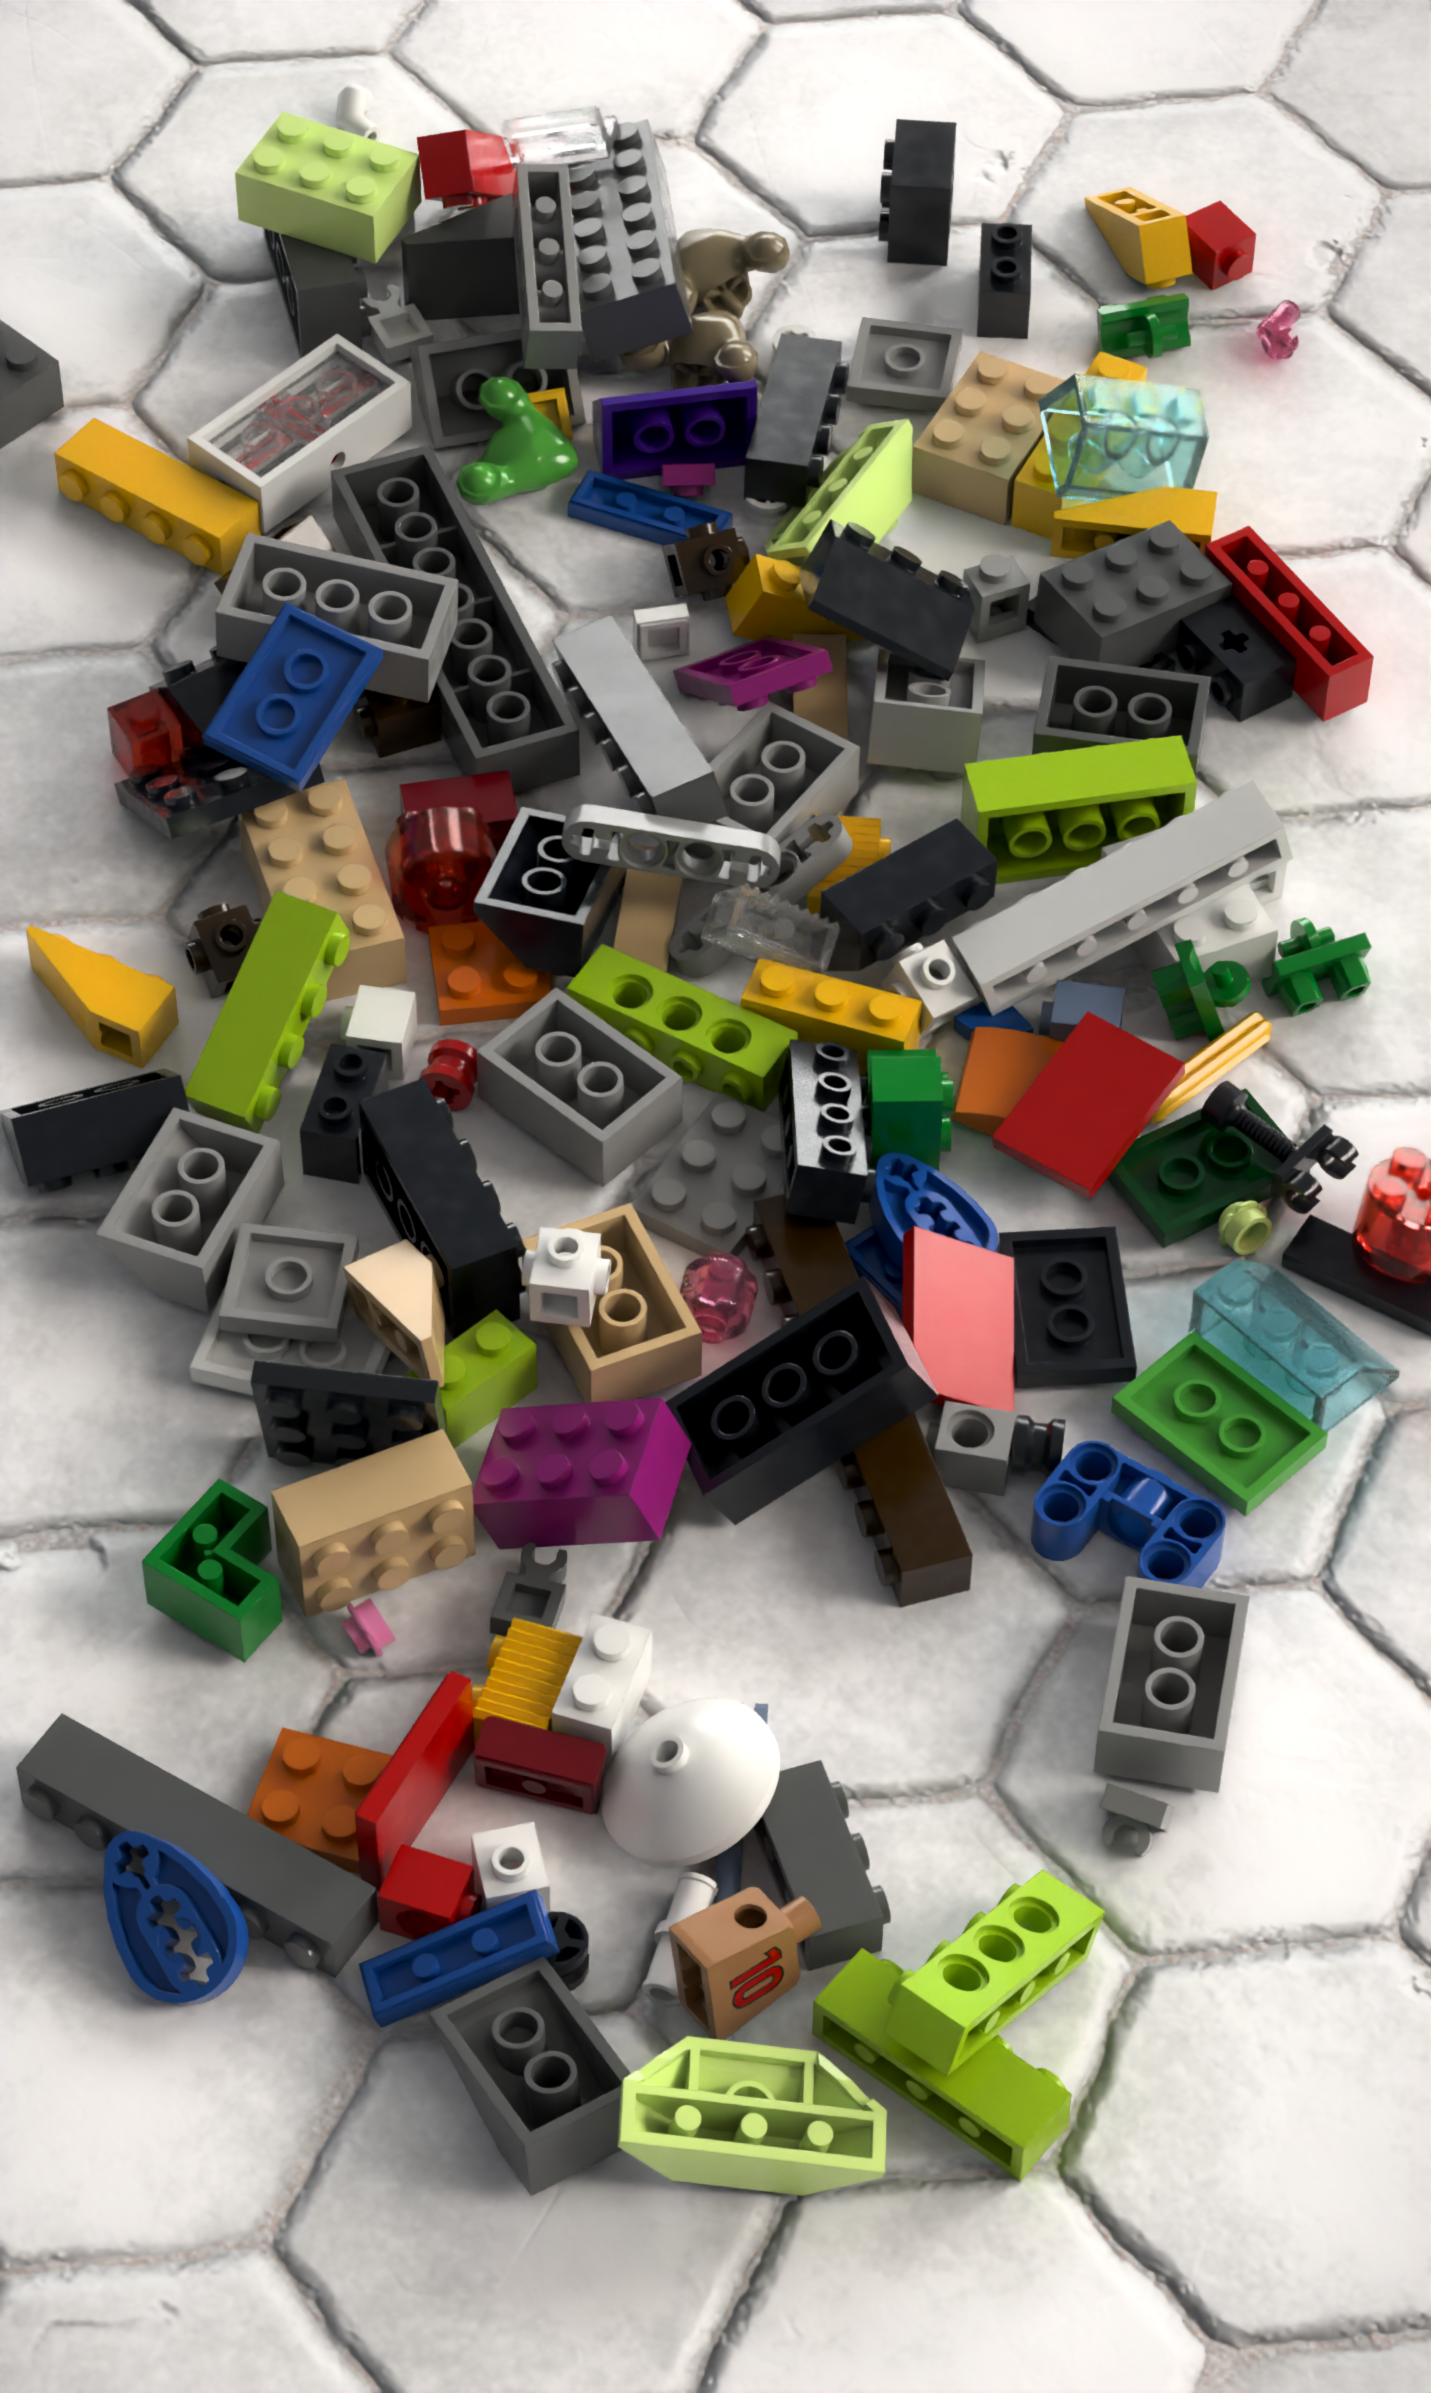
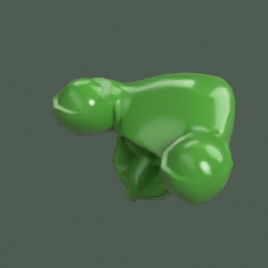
M493 377L480 386L478 401L491 417L503 422V427L493 433L480 459L461 468L456 485L463 500L472 505H491L515 494L541 491L548 485L570 476L579 467L576 450L572 443L553 422L533 406L529 396L519 382L507 377Z

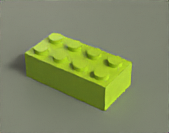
M1182 735L964 764L961 823L997 858L996 884L1069 875L1079 868H1086L1101 860L1102 847L1160 829L1174 818L1193 812L1197 781Z

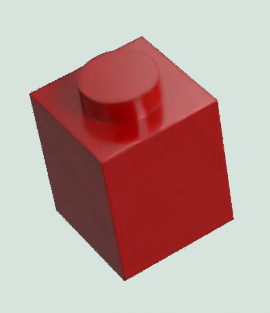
M1221 200L1186 215L1192 272L1211 290L1239 280L1252 272L1256 233Z

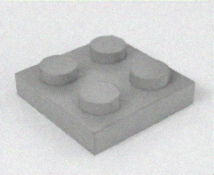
M862 317L847 382L846 401L938 412L953 390L962 347L963 329Z
M241 1223L219 1312L220 1330L338 1344L350 1293L343 1267L357 1261L359 1253L358 1236Z

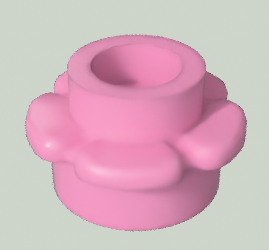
M371 1598L356 1607L349 1603L347 1609L352 1616L343 1621L342 1624L361 1654L372 1648L376 1656H382L381 1649L396 1639Z

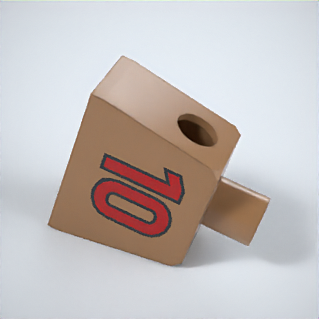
M749 1887L669 1927L680 2004L712 2039L726 2040L797 1984L800 1979L797 1944L821 1929L820 1918L812 1904L805 1897L799 1896L778 1909L759 1888Z

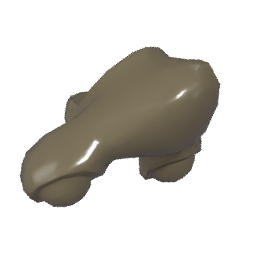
M712 228L694 229L685 232L678 239V246L690 316L696 305H698L705 312L725 310L740 319L746 305L752 299V288L748 272L757 270L764 273H776L784 269L790 259V251L786 239L775 232L765 231L750 235Z
M725 310L707 311L692 315L693 333L619 355L622 364L629 371L643 374L652 372L662 366H670L672 370L671 384L674 390L724 384L726 381L729 383L749 381L755 374L758 361V353L747 342L742 323L735 315Z

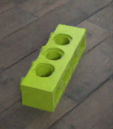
M604 944L600 945L566 988L569 997L682 1076L683 1081L693 1082L715 1093L719 1091L762 1112L766 1111L778 1095V1084L790 1039L798 1040V1032Z
M1043 1869L1024 1885L1013 1884L1003 1894L992 1911L987 1915L982 1911L978 1912L969 1921L961 1936L952 1943L947 1940L942 1941L934 1949L924 1966L916 1972L908 1969L898 1978L888 1996V2003L893 2005L884 2033L946 2076L950 2075L1088 1958L1105 1911Z

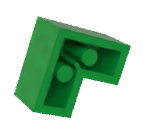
M936 1049L867 1050L866 1105H870L867 1134L873 1138L869 1168H875L878 1159L884 1154L901 1153L910 1155L939 1171L940 1152L951 1151V1118L942 1117V1115H953L954 1108L953 1080H948V1072H942L941 1056H936Z
M219 1478L142 1560L147 1603L244 1663L283 1621L279 1578L258 1566L272 1550L268 1507Z

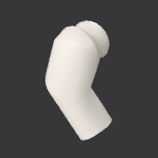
M358 84L346 86L338 95L337 126L343 131L379 141L381 129L364 116L370 110V108L365 106L366 102H373L371 92Z

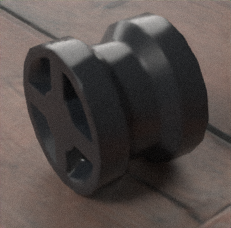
M1017 1415L1011 1475L1024 1476L1029 1471H1039L1047 1479L1062 1461L1065 1419L1054 1418L1045 1424L1034 1422L1028 1415Z
M548 1912L560 1953L548 1957L546 1960L569 1991H572L584 1982L589 1973V1935L585 1925L576 1916L566 1912ZM565 1953V1958L557 1961L558 1955Z

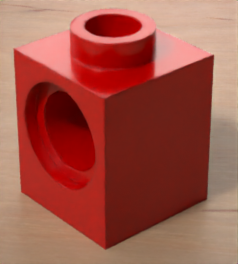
M401 1844L377 1896L380 1930L416 1940L479 1913L482 1896L475 1893L474 1866Z

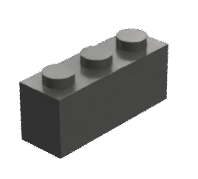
M822 1760L780 1771L771 1802L753 1827L783 1906L797 1897L803 1896L812 1904L820 1918L821 1929L798 1943L808 1971L850 1960L861 1948L871 1954L882 1951L883 1924L891 1922L889 1904L883 1888L880 1885L872 1887L866 1873L870 1869V1862L865 1842L860 1833L851 1835L845 1821L849 1817V1808L843 1787L839 1781L830 1783Z

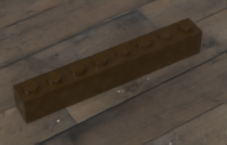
M784 1194L753 1201V1226L746 1227V1241L753 1261L762 1260L766 1270L763 1272V1281L767 1298L771 1306L780 1305L784 1315L781 1317V1327H784L859 1279L835 1221L786 1214ZM912 1413L836 1461L842 1487L845 1491L853 1489L857 1498L855 1514L859 1530L863 1538L872 1537L877 1551L874 1552V1562L879 1580L883 1587L892 1586L900 1608L970 1590L973 1558L915 1413Z

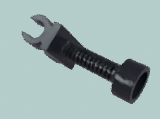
M1229 1081L1222 1082L1205 1101L1200 1113L1201 1119L1220 1132L1227 1130L1230 1126L1235 1127V1129L1240 1130L1249 1139L1258 1143L1263 1149L1281 1160L1283 1164L1274 1171L1270 1193L1278 1199L1282 1197L1284 1202L1295 1212L1307 1214L1320 1202L1315 1196L1323 1190L1322 1186L1315 1177L1307 1172L1317 1162L1329 1176L1340 1180L1344 1179L1356 1167L1352 1161L1359 1155L1357 1149L1347 1139L1341 1136H1334L1332 1134L1333 1130L1325 1124L1302 1146H1297L1288 1137L1279 1133L1278 1130L1264 1120H1261L1260 1117L1250 1110H1247L1245 1106L1248 1095Z

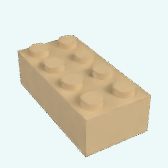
M345 779L316 785L302 790L301 793L297 792L238 814L241 849L264 913H266L277 890L338 912L350 931L348 954L341 966H334L326 984V1001L356 995L360 985L383 988L407 983L405 937Z

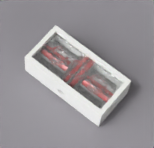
M335 334L187 438L190 467L258 501L261 532L265 534L331 487L330 471L366 462L413 428L410 381L339 334Z

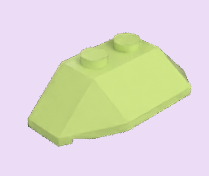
M908 418L869 424L858 435V441L842 451L823 470L820 488L811 487L806 506L804 508L792 506L764 541L769 558L786 560L794 565L803 567L830 519L843 526H846L848 522H854L864 527L876 537L874 542L877 544L885 534L896 527L898 517L912 501L913 427Z
M687 2036L655 2057L639 2071L636 2070L623 2079L620 2096L618 2147L672 2181L804 2196L883 2177L886 2159L887 2110L876 2100H869L849 2077L818 2051Z

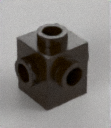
M716 521L686 528L687 539L662 546L675 597L689 596L700 592L703 601L725 597L733 587L732 584L737 581L750 562L747 545L741 536L737 537L735 528L718 530Z
M223 903L200 912L197 915L198 920L192 924L188 936L189 942L184 943L188 964L195 975L202 973L212 999L229 994L262 922L260 918L252 919L247 904L230 909L229 904Z

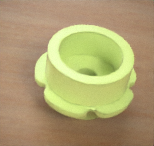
M1253 1200L1231 1204L1223 1211L1219 1218L1218 1233L1220 1237L1218 1241L1220 1245L1225 1249L1231 1247L1239 1255H1248L1257 1251L1265 1244L1272 1232V1222L1267 1218L1266 1208L1261 1204L1258 1205Z

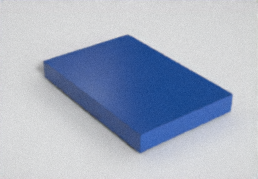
M285 602L202 735L204 745L301 793L384 658L382 649Z

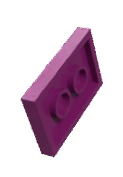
M768 635L673 670L679 691L698 696L700 700L718 702L719 706L729 705L737 707V711H747L767 704L769 702L767 695L782 689H786L787 693L809 689L818 683L817 676L833 671L827 649Z

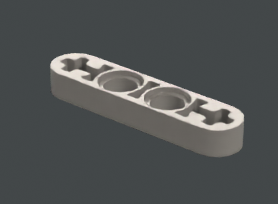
M586 804L570 810L565 817L563 825L562 846L570 856L584 862L749 889H761L770 886L776 881L780 871L781 848L774 838L762 832ZM583 828L593 829V838L582 836ZM613 832H619L618 843L611 842ZM647 834L654 837L659 845L651 850H640L632 846L629 839L634 835ZM702 843L711 847L715 854L707 859H695L689 856L684 849L688 845ZM725 850L732 851L730 862L724 861ZM751 856L762 857L759 865L748 863Z
M832 814L815 816L779 844L781 848L779 875L783 872L794 870L789 879L781 884L770 885L761 889L730 886L672 936L669 943V953L685 976L700 978L714 972L846 860L852 851L853 840L837 816ZM751 906L750 911L739 920L728 921L730 916L740 908ZM720 929L721 932L716 934V931Z

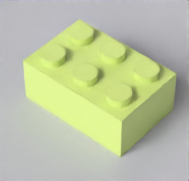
M285 112L279 115L235 172L238 218L240 221L374 264L378 262L422 202L419 154Z

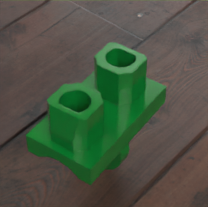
M1184 293L1170 296L1148 297L1147 300L1121 305L1115 303L1099 306L1097 309L1099 352L1101 351L1119 358L1146 354L1149 359L1162 356V352L1165 350L1191 346L1188 328L1189 298Z
M1308 918L1297 919L1290 926L1291 939L1277 944L1278 952L1282 959L1272 963L1271 976L1263 978L1261 981L1267 997L1279 994L1291 1016L1301 1015L1319 1007L1323 1001L1322 994L1316 983L1317 981L1330 978L1339 1000H1347L1364 994L1371 984L1364 958L1372 946L1365 932L1335 941V935L1331 927L1316 930Z
M1189 939L1175 944L1180 961L1153 970L1151 974L1176 1041L1206 1031L1211 1042L1224 1032L1215 1007H1234L1248 995L1251 988L1250 977L1244 966L1234 961H1217L1203 973L1192 941Z

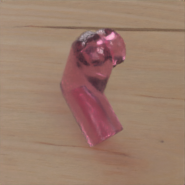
M1290 300L1281 301L1256 328L1257 336L1265 354L1277 361L1289 359L1299 345L1298 335L1291 339L1289 332L1292 330L1291 327L1300 319L1301 312L1299 307Z

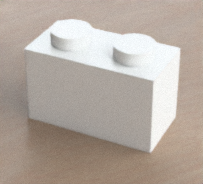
M593 1613L551 1713L552 1731L602 1743L606 1746V1770H608L616 1753L624 1743L652 1673V1629Z

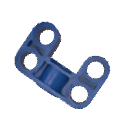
M1085 1441L1077 1444L1069 1451L1038 1490L1033 1505L1031 1544L1035 1551L1043 1558L1052 1561H1066L1077 1556L1099 1530L1140 1553L1136 1578L1202 1588L1221 1561L1226 1518L1221 1507L1215 1502L1203 1498L1175 1483L1164 1473L1138 1463L1116 1451L1109 1444L1100 1441Z

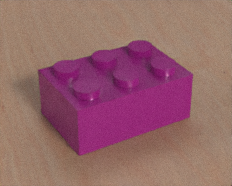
M662 1397L502 1408L473 1488L474 1514L499 1549L523 1548L528 1542L535 1543V1547L660 1541L692 1443Z

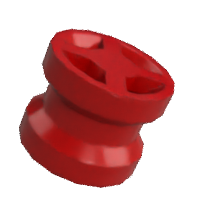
M444 1039L437 1041L432 1046L427 1059L429 1066L422 1070L418 1080L424 1078L434 1098H444L450 1111L464 1110L472 1101L475 1092L473 1084L478 1082L477 1049L459 1040Z

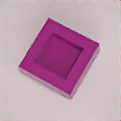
M659 464L660 485L672 486V495L674 496L703 495V485H715V464Z

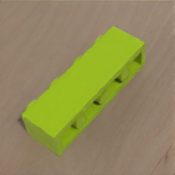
M275 891L185 1088L187 1101L196 1113L259 1134L264 1121H269L273 1118L280 1103L281 1090L279 1088L288 1069H293L298 1064L303 1053V1035L311 1017L316 1018L325 1005L327 998L326 984L334 966L339 967L342 965L349 951L350 931L338 912L286 893Z
M861 1948L814 1999L812 2034L1021 2181L1068 2127L1072 2094L1067 2091L1063 2082L1055 2074L1044 2068L1036 2069L1015 2055L1010 2045L999 2035L992 2038L950 2075L946 2076L884 2033L893 2005L888 2003V1996L895 1982L904 1971L896 1963L888 1959L879 1960Z

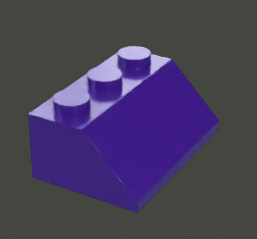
M756 380L600 398L592 401L593 443L601 474L626 480L659 476V464L714 463L715 469L744 466L746 453L757 419Z

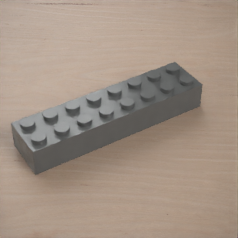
M431 445L330 471L333 517L354 557L458 579V623L433 692L439 702L440 731L462 775L468 776L509 770L514 794L579 776V729Z

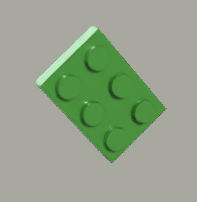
M1194 1330L1112 1397L1111 1412L1245 1517L1326 1448L1328 1437L1326 1431Z

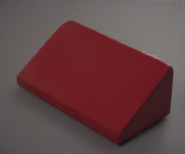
M494 1716L485 1719L473 1752L475 1779L478 1786L591 1815L598 1812L607 1757L605 1745Z

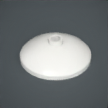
M719 1697L688 1700L673 1705L652 1716L627 1738L616 1753L606 1773L601 1794V1809L608 1832L618 1846L629 1856L641 1863L656 1867L674 1868L693 1865L708 1860L729 1849L755 1826L775 1793L780 1772V1755L772 1731L764 1720L748 1706L731 1699Z

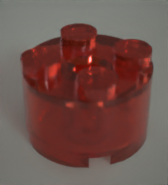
M439 807L421 812L408 811L400 815L395 821V829L391 833L385 848L392 904L396 914L402 920L404 916L416 924V930L428 935L429 926L479 922V917L473 911L474 900L498 855L494 834L484 821L483 815L479 810L473 807H463L460 809Z
M1400 1147L1393 1151L1392 1158L1377 1163L1371 1169L1352 1230V1241L1354 1246L1359 1241L1364 1249H1366L1363 1259L1372 1267L1388 1276L1413 1283H1426L1428 1274H1431V1159L1427 1158L1418 1149Z

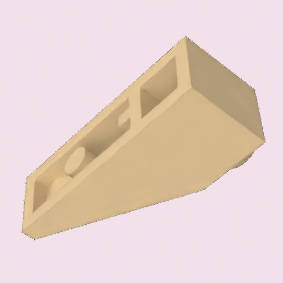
M404 1239L344 1266L343 1269L356 1317L419 1378L437 1380L439 1388L443 1387L445 1311L439 1289L444 1287L445 1281L435 1258L431 1254L423 1255L412 1243Z

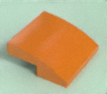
M975 1027L971 1033L954 1101L953 1115L950 1118L989 1136H993L1064 1042L1018 1030Z

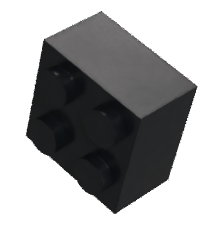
M897 119L895 140L885 139L883 170H892V173L882 172L880 203H882V208H889V211H880L878 241L888 242L887 262L947 266L953 201L956 122Z

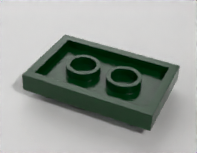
M1246 1088L1241 1090L1248 1095L1245 1106L1247 1110H1250L1260 1117L1261 1120H1264L1278 1130L1279 1133L1286 1136ZM1201 1108L1137 1138L1109 1174L1107 1180L1161 1247L1165 1248L1218 1223L1223 1211L1235 1202L1253 1200L1259 1204L1274 1197L1270 1193L1274 1171L1283 1162L1259 1146L1258 1143L1249 1139L1240 1130L1235 1129V1127L1230 1126L1227 1130L1220 1132L1201 1119Z

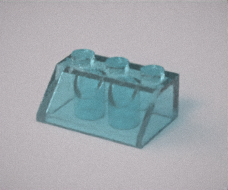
M1075 373L1038 400L1057 497L1101 501L1163 486L1194 488L1209 440L1200 389Z
M1235 1259L1193 1290L1188 1334L1194 1330L1326 1432L1330 1431L1399 1378L1400 1371L1273 1265Z

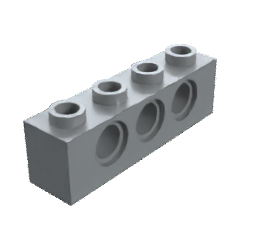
M517 163L511 209L524 369H576L582 326L568 164Z

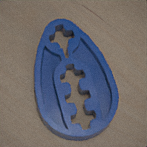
M887 1153L878 1159L875 1166L874 1191L871 1201L868 1203L870 1217L880 1243L890 1259L902 1271L903 1234L914 1226L931 1232L933 1230L934 1233L990 1251H996L998 1233L993 1221L960 1186L938 1170L907 1154Z
M125 1831L118 1834L109 1843L105 1852L103 1891L107 1918L113 1939L130 1977L146 1994L164 2002L196 2005L220 1996L238 1978L248 1953V1928L240 1907L217 1877L203 1863L181 1847L142 1831ZM132 1847L144 1851L148 1850L149 1855L142 1860V1865L145 1869L144 1876L141 1873L126 1870V1866L133 1860L129 1852ZM163 1901L180 1905L181 1909L174 1914V1919H176L179 1927L183 1930L197 1931L198 1936L191 1942L195 1955L208 1959L211 1958L213 1961L206 1969L209 1978L207 1983L194 1979L191 1980L189 1974L196 1969L193 1958L188 1954L174 1952L173 1947L180 1942L177 1931L173 1927L158 1925L157 1920L164 1915V1910L161 1906Z

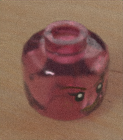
M725 1252L708 1253L704 1257L689 1263L684 1271L679 1291L702 1331V1342L717 1344L723 1340L734 1339L743 1334L750 1323L758 1293V1284L756 1277L748 1269L747 1264L735 1255Z

